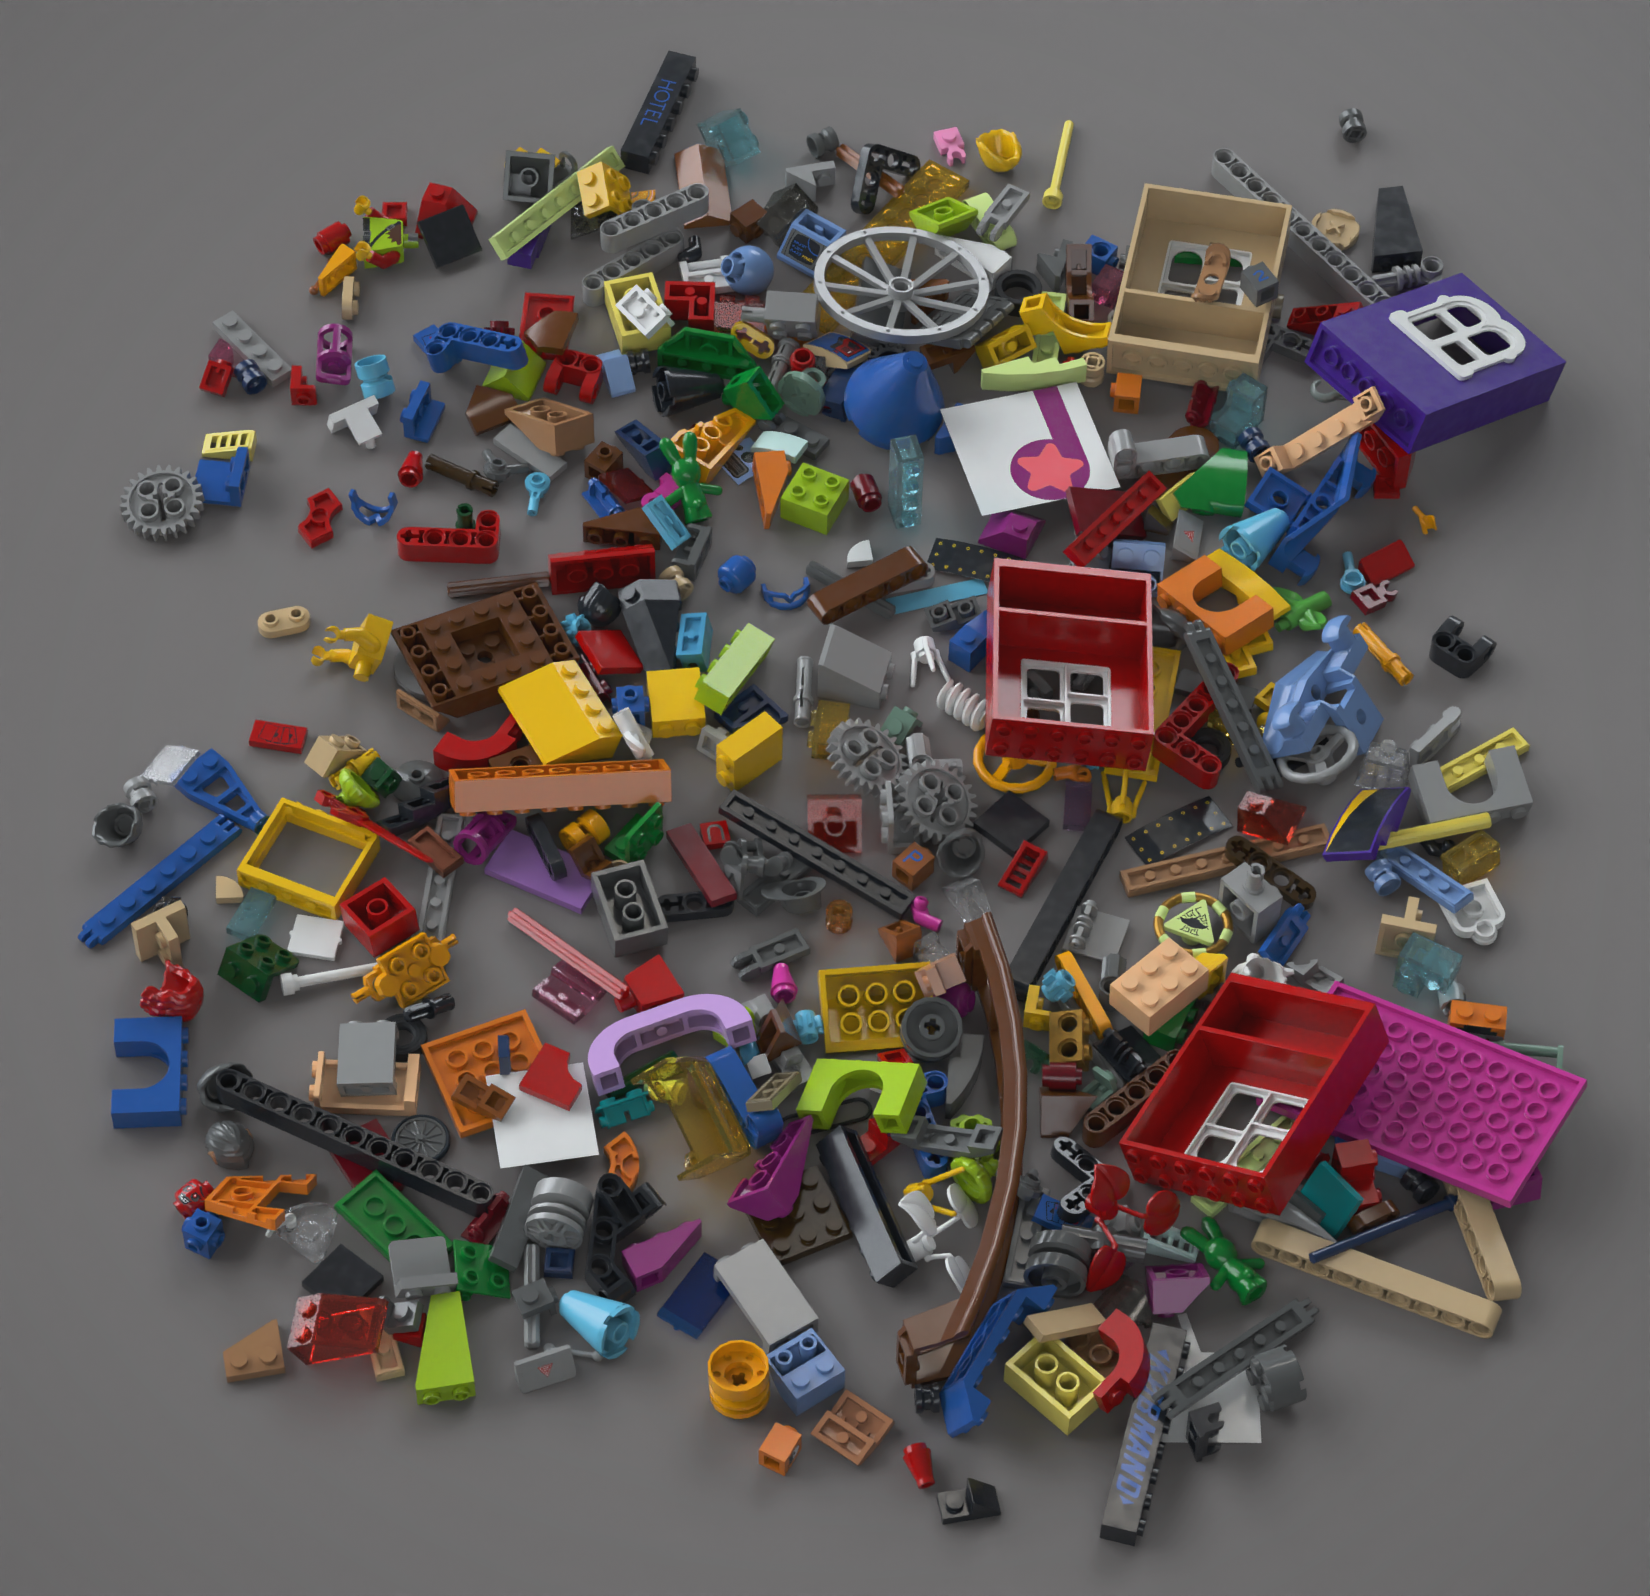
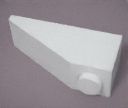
M943 236L961 245L976 257L984 268L988 280L992 283L993 289L997 279L1005 272L1011 271L1012 257L994 245ZM935 248V255L941 259L948 256L945 252ZM958 260L951 264L973 278L967 268Z

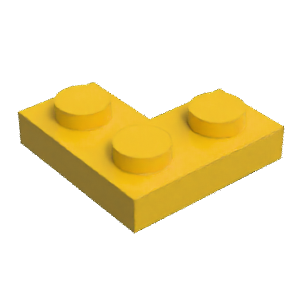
M1266 631L1230 655L1225 656L1223 654L1226 662L1238 667V679L1257 674V666L1252 655L1272 651L1273 641L1268 631Z

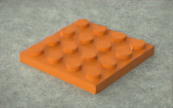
M526 1009L421 1045L422 1054L461 1139L494 1127L491 1118L451 1100V1096L466 1073L486 1085V1076L500 1074L498 1035H508L511 1072L528 1070L543 1047Z

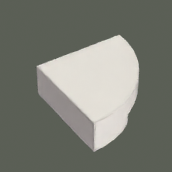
M869 540L861 541L850 549L847 556V568L863 567L873 563Z

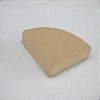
M216 876V903H244L243 891L238 883L228 877Z

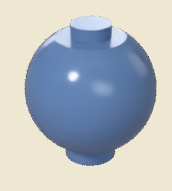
M747 245L735 249L729 256L723 259L721 272L729 286L737 293L756 295L770 285L774 275V266L770 256L763 249Z

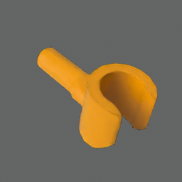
M1414 506L1412 510L1419 517L1422 533L1428 534L1427 529L1431 528L1437 531L1435 517L1433 515H1425L1418 506Z

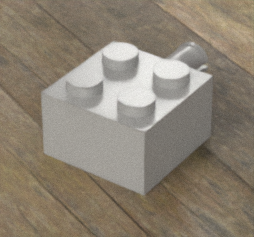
M767 290L765 308L742 306L741 321L764 323L768 335L774 339L780 340L785 337H797L800 341H811L812 338H818L821 315L818 294Z
M1244 862L1221 878L1218 900L1229 910L1233 926L1252 944H1256L1271 933L1279 921L1283 896L1278 888L1271 886L1263 878L1265 874L1263 865L1252 863L1249 866Z

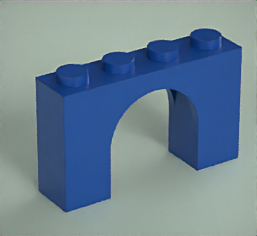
M182 1016L114 1019L116 1057L149 1056L163 1061L169 1067L165 1077L151 1087L112 1090L111 1116L114 1129L182 1126V1115H187V1098H183V1091H188V1075L183 1074L184 1067L189 1066L188 1050L184 1051V1044H189V1027H184Z

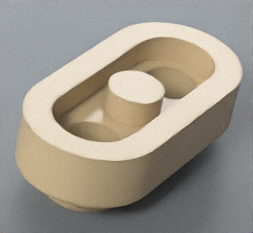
M344 276L342 294L343 320H353L354 315H358L359 303L358 300H355V297L360 296V282H356L354 276Z
M301 606L265 612L258 618L259 633L265 638H277L301 633L310 626V614L306 608Z

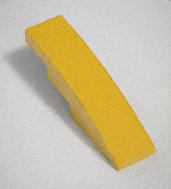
M1217 549L1207 556L1222 568L1221 588L1236 595L1239 605L1257 595L1273 607L1274 620L1291 610V606L1267 582L1233 556L1221 549Z

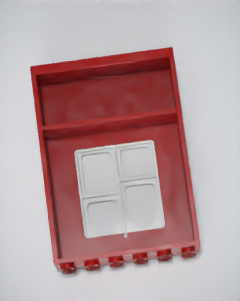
M994 558L987 593L985 755L1146 771L1154 738L1151 574ZM1039 669L1058 672L1060 675V700L1027 697V670ZM1078 673L1101 676L1103 678V695L1071 692L1070 675ZM1082 704L1102 707L1103 725L1071 722V705ZM1027 710L1055 711L1059 713L1060 721L1027 718Z
M1230 973L1119 1142L1134 1180L1142 1184L1148 1183L1160 1186L1166 1190L1172 1189L1184 1192L1190 1196H1201L1215 1202L1221 1201L1233 1204L1239 1208L1245 1207L1257 1210L1263 1214L1269 1213L1280 1216L1389 1043L1376 1003ZM1241 1093L1263 1099L1262 1104L1243 1131L1216 1125L1236 1094ZM1284 1103L1303 1108L1289 1130L1262 1124L1274 1104ZM1260 1135L1282 1141L1265 1169L1260 1172L1237 1167L1239 1158L1254 1136ZM1210 1136L1236 1142L1229 1155L1220 1162L1199 1158L1197 1155L1205 1140Z

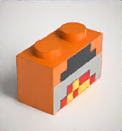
M1452 1000L1447 1025L1473 1035L1486 1036L1488 1041L1499 1042V1039H1504L1506 1031L1507 1007Z

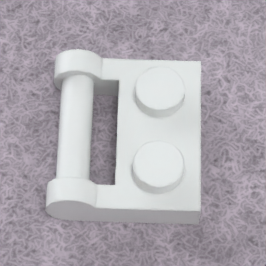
M728 255L720 256L719 259L687 263V261L678 262L682 281L715 282V294L734 292L721 272V263Z

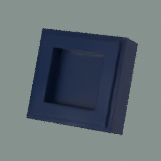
M498 1035L500 1075H509L511 1072L508 1035Z
M546 1247L544 1277L573 1279L575 1249Z

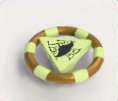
M1183 892L1171 896L1159 906L1153 922L1154 932L1160 944L1167 938H1170L1165 933L1167 931L1181 936L1184 943L1188 945L1201 943L1209 946L1198 949L1183 948L1194 958L1201 953L1218 954L1229 944L1234 927L1229 910L1216 898L1199 892ZM1198 902L1164 923L1169 910L1180 903ZM1207 905L1223 921V931L1215 944Z

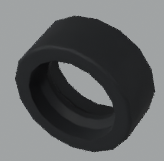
M1016 269L1005 272L997 279L995 296L1008 298V301L1014 304L1015 308L1008 314L1009 316L1021 317L1019 311L1023 299L1010 298L1004 291L1013 287H1022L1029 290L1033 295L1042 294V284L1040 279L1033 273Z

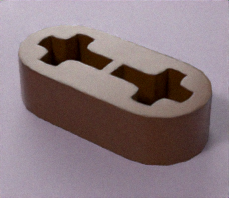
M1386 1200L1354 1215L1348 1222L1347 1228L1352 1235H1356L1398 1218L1400 1211L1392 1200Z

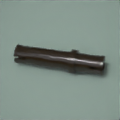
M430 454L426 462L431 463L430 465L425 464L427 470L434 471L464 484L466 489H475L490 497H494L498 491L494 486L499 487V483L480 475V472L477 470L470 471L435 454Z

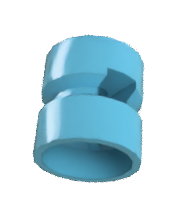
M385 355L368 356L355 363L354 366L358 379L363 380L360 386L364 399L375 395L376 399L395 392L396 388L393 378L387 374L390 368Z

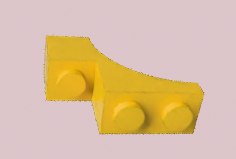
M1047 293L1024 297L1019 311L1024 324H1028L1033 336L1038 334L1045 335L1053 331L1064 355L1108 346L1111 322L1091 323L1076 319L1059 309Z

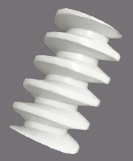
M949 680L937 696V707L945 710L948 715H953L956 720H962V723L965 726H970L973 731L985 728L986 699L978 703L980 694L975 693L970 698L972 693L970 688H966L962 692L963 683L959 682L953 687L954 680Z

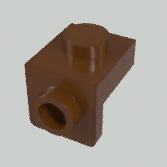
M588 835L567 849L579 873L586 879L591 880L592 872L614 867L612 861L605 859L594 836Z

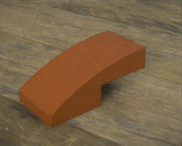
M467 1073L451 1096V1100L500 1122L516 1099L515 1096L492 1083L488 1086Z

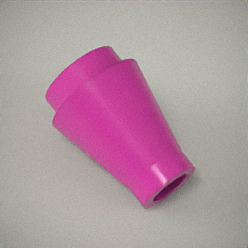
M778 963L772 968L773 976L770 994L777 1003H780L783 998L785 1004H788L795 1000L798 988L789 971V966L785 963Z

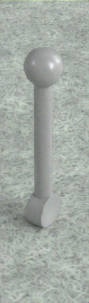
M546 1343L543 1350L545 1352L557 1347L553 1343ZM571 1349L574 1356L593 1358L597 1362L603 1359V1356L597 1351L588 1352Z

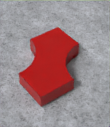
M330 488L307 498L310 512L308 517L298 526L299 534L311 549L334 538L330 524L333 517L343 510L342 503Z

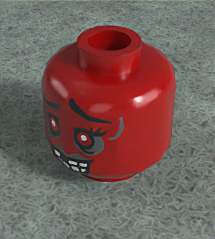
M191 1179L175 1192L176 1201L173 1202V1205L185 1220L189 1216L192 1217L197 1208L208 1212L205 1210V1199L212 1193L214 1188L207 1180L201 1183L197 1179Z

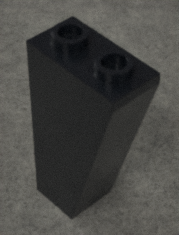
M1403 186L1379 188L1371 261L1372 273L1392 271L1393 266H1399L1403 269V266L1408 265L1411 268L1412 264H1417L1420 268L1423 249Z

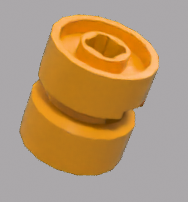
M592 809L585 811L576 819V822H571L559 832V838L566 850L588 835L594 836L598 845L610 837V829L600 814Z

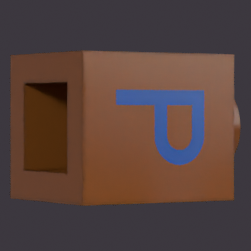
M914 841L893 860L892 877L910 891H913L934 873L935 856H933L928 848L921 847Z

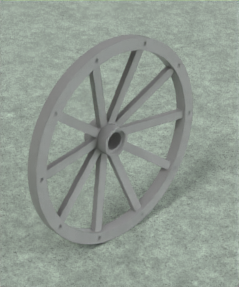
M874 227L845 235L834 241L822 252L814 270V292L818 294L820 305L834 320L858 334L891 343L921 344L941 341L966 331L980 319L987 306L989 296L987 274L975 256L961 245L946 237L909 227ZM887 240L909 242L901 277H893L874 242ZM916 243L936 248L948 254V256L913 282L908 279ZM865 244L887 284L839 255L853 247ZM956 260L965 266L974 278L972 280L918 289ZM831 262L877 289L825 282V272ZM977 287L978 297L972 307L925 298V296ZM829 291L880 299L845 310L833 299ZM915 304L963 315L952 322L938 326ZM884 306H888L891 309L886 327L856 317ZM908 310L927 329L906 330L895 329L894 327L899 312Z

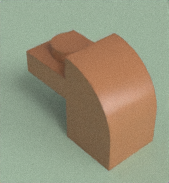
M955 953L936 960L914 972L924 997H930L934 994L937 997L946 993V989L966 981Z

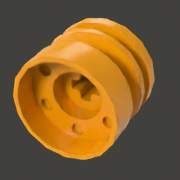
M733 1340L719 1345L711 1353L708 1360L710 1401L715 1410L726 1417L734 1419H744L759 1414L767 1406L770 1398L768 1357L762 1348L753 1342L745 1340Z

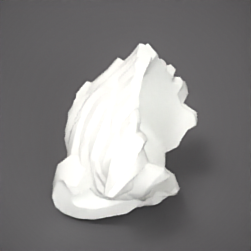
M1250 953L1247 956L1246 962L1238 964L1231 972L1287 984V977L1295 974L1294 969L1285 968L1280 963L1272 962L1269 958H1262L1255 953Z

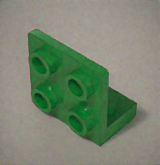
M656 802L644 816L636 813L604 848V855L612 860H624L627 863L645 859L650 848L653 845H658L664 835L662 804Z

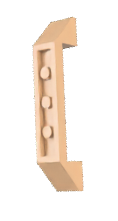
M1372 386L1352 398L1354 401L1352 405L1285 445L1272 446L1255 456L1254 460L1262 478L1269 467H1272L1281 474L1297 469L1350 438L1351 435L1377 422L1384 413L1385 407L1376 387Z

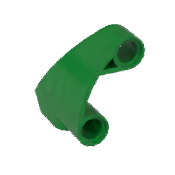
M1230 448L1220 449L1173 493L1181 508L1192 509V513L1202 516L1219 514L1241 518L1247 486V451Z

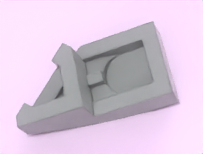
M1318 959L1310 960L1309 964L1294 965V962L1286 964V968L1294 969L1295 974L1291 976L1307 989L1327 993L1335 981L1344 984L1343 977L1323 966H1318Z

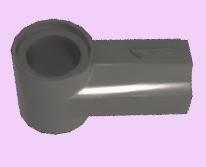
M1110 953L1108 956L1103 957L1098 1001L1102 1008L1109 1012L1117 1011L1109 1004L1110 984L1126 972L1127 959L1121 957L1120 954Z

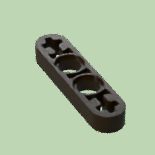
M1237 835L1228 839L1224 854L1230 862L1238 867L1244 862L1251 866L1254 860L1264 861L1267 868L1263 878L1271 886L1278 888L1283 896L1282 899L1293 907L1301 903L1305 908L1304 910L1313 906L1316 899V890L1311 884L1248 839ZM1233 847H1242V850L1237 853L1232 851ZM1251 853L1250 857L1248 858V861L1246 862L1245 857H1248V854ZM1283 875L1288 879L1289 883L1286 886H1279L1275 883L1274 877ZM1293 884H1295V890L1293 889L1292 893H1289ZM1304 892L1308 894V897L1303 900L1298 898L1299 894L1302 895Z

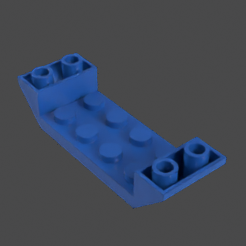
M1055 1285L1017 1289L992 1304L939 1393L944 1420L950 1437L954 1438L961 1433L966 1434L973 1426H980L988 1416L986 1409L991 1400L975 1389L983 1379L981 1372L985 1366H989L995 1359L997 1353L994 1350L998 1344L1003 1343L1010 1333L1008 1327L1011 1322L1021 1325L1027 1315L1047 1312L1052 1307L1055 1301L1052 1297L1057 1290Z

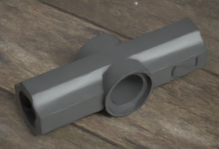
M1069 1224L1062 1225L1061 1230L1074 1233L1084 1238L1091 1245L1093 1250L1091 1259H1093L1096 1252L1102 1246L1108 1245L1111 1247V1243L1100 1225L1095 1226L1093 1229ZM1106 1225L1118 1244L1117 1251L1125 1254L1126 1261L1144 1264L1148 1239L1118 1234L1115 1228Z

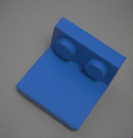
M238 447L236 456H232L230 462L199 460L195 477L198 484H201L205 498L203 503L242 506L250 472L248 447Z

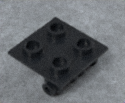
M1132 1025L1120 1031L1107 1028L1102 1034L1104 1038L1092 1044L1126 1083H1129L1161 1058Z

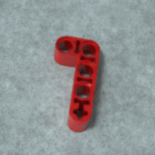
M483 510L477 515L476 529L404 527L397 533L398 555L404 561L491 564L499 557L501 540L500 516L494 510Z

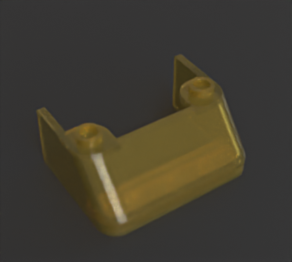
M703 1056L665 1058L631 1079L633 1085L647 1084L648 1093L653 1100L660 1103H668L690 1148V1152L685 1154L684 1157L686 1171L677 1175L679 1181L703 1178L737 1163L751 1154L750 1144L711 1064Z

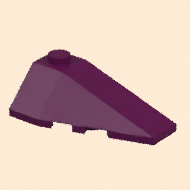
M811 1115L790 1122L771 1144L770 1148L773 1151L763 1159L758 1160L754 1165L756 1172L749 1180L743 1178L737 1185L727 1202L730 1208L766 1221L777 1217L784 1218L791 1213L793 1204L800 1191L813 1124Z

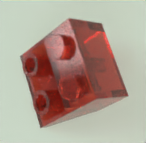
M721 295L720 299H716L714 302V332L731 333L732 326L741 321L742 306L765 308L766 301H760L761 296H746L745 300H736L735 295ZM747 322L765 332L764 323ZM743 327L742 330L736 329L735 331L737 333H746L747 329Z

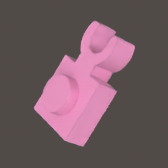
M957 127L935 131L933 139L940 155L947 154V164L950 167L953 166L954 158H959L961 163L964 164L966 159L964 142Z

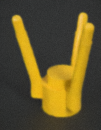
M1124 769L1121 795L1117 796L1112 802L1107 775L1102 771L1101 777L1107 812L1123 818L1122 824L1135 819L1147 781H1142L1132 803L1131 799L1127 796L1129 769Z
M962 1166L933 1178L924 1179L922 1182L911 1183L903 1190L904 1196L912 1191H921L931 1201L934 1195L931 1187L932 1184L965 1171V1168ZM932 1205L934 1212L953 1217L957 1215L956 1211Z

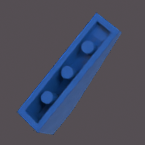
M987 609L966 623L949 640L948 660L969 673L986 656Z

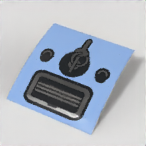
M750 437L744 439L722 467L738 485L753 476L752 463L754 452L751 451V447L755 442Z

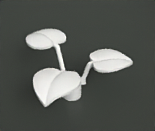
M956 1183L949 1185L947 1196L957 1215L937 1228L936 1221L933 1219L935 1216L934 1209L928 1198L921 1191H912L905 1195L898 1204V1206L910 1214L922 1230L916 1236L906 1241L915 1262L923 1258L926 1262L935 1259H945L946 1268L961 1294L970 1268L960 1256L954 1257L951 1253L932 1254L933 1250L936 1249L933 1237L962 1219L967 1228L975 1227L978 1223L976 1207L960 1185Z

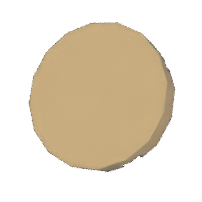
M1330 209L1326 213H1318L1312 220V225L1341 251L1354 246L1358 241L1359 223L1357 224L1355 217L1346 211Z

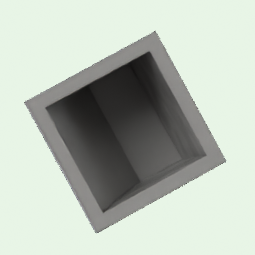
M830 624L818 663L817 697L879 709L882 699L886 700L888 697L889 684H887L888 679H893L895 664L891 663L892 652L837 625Z

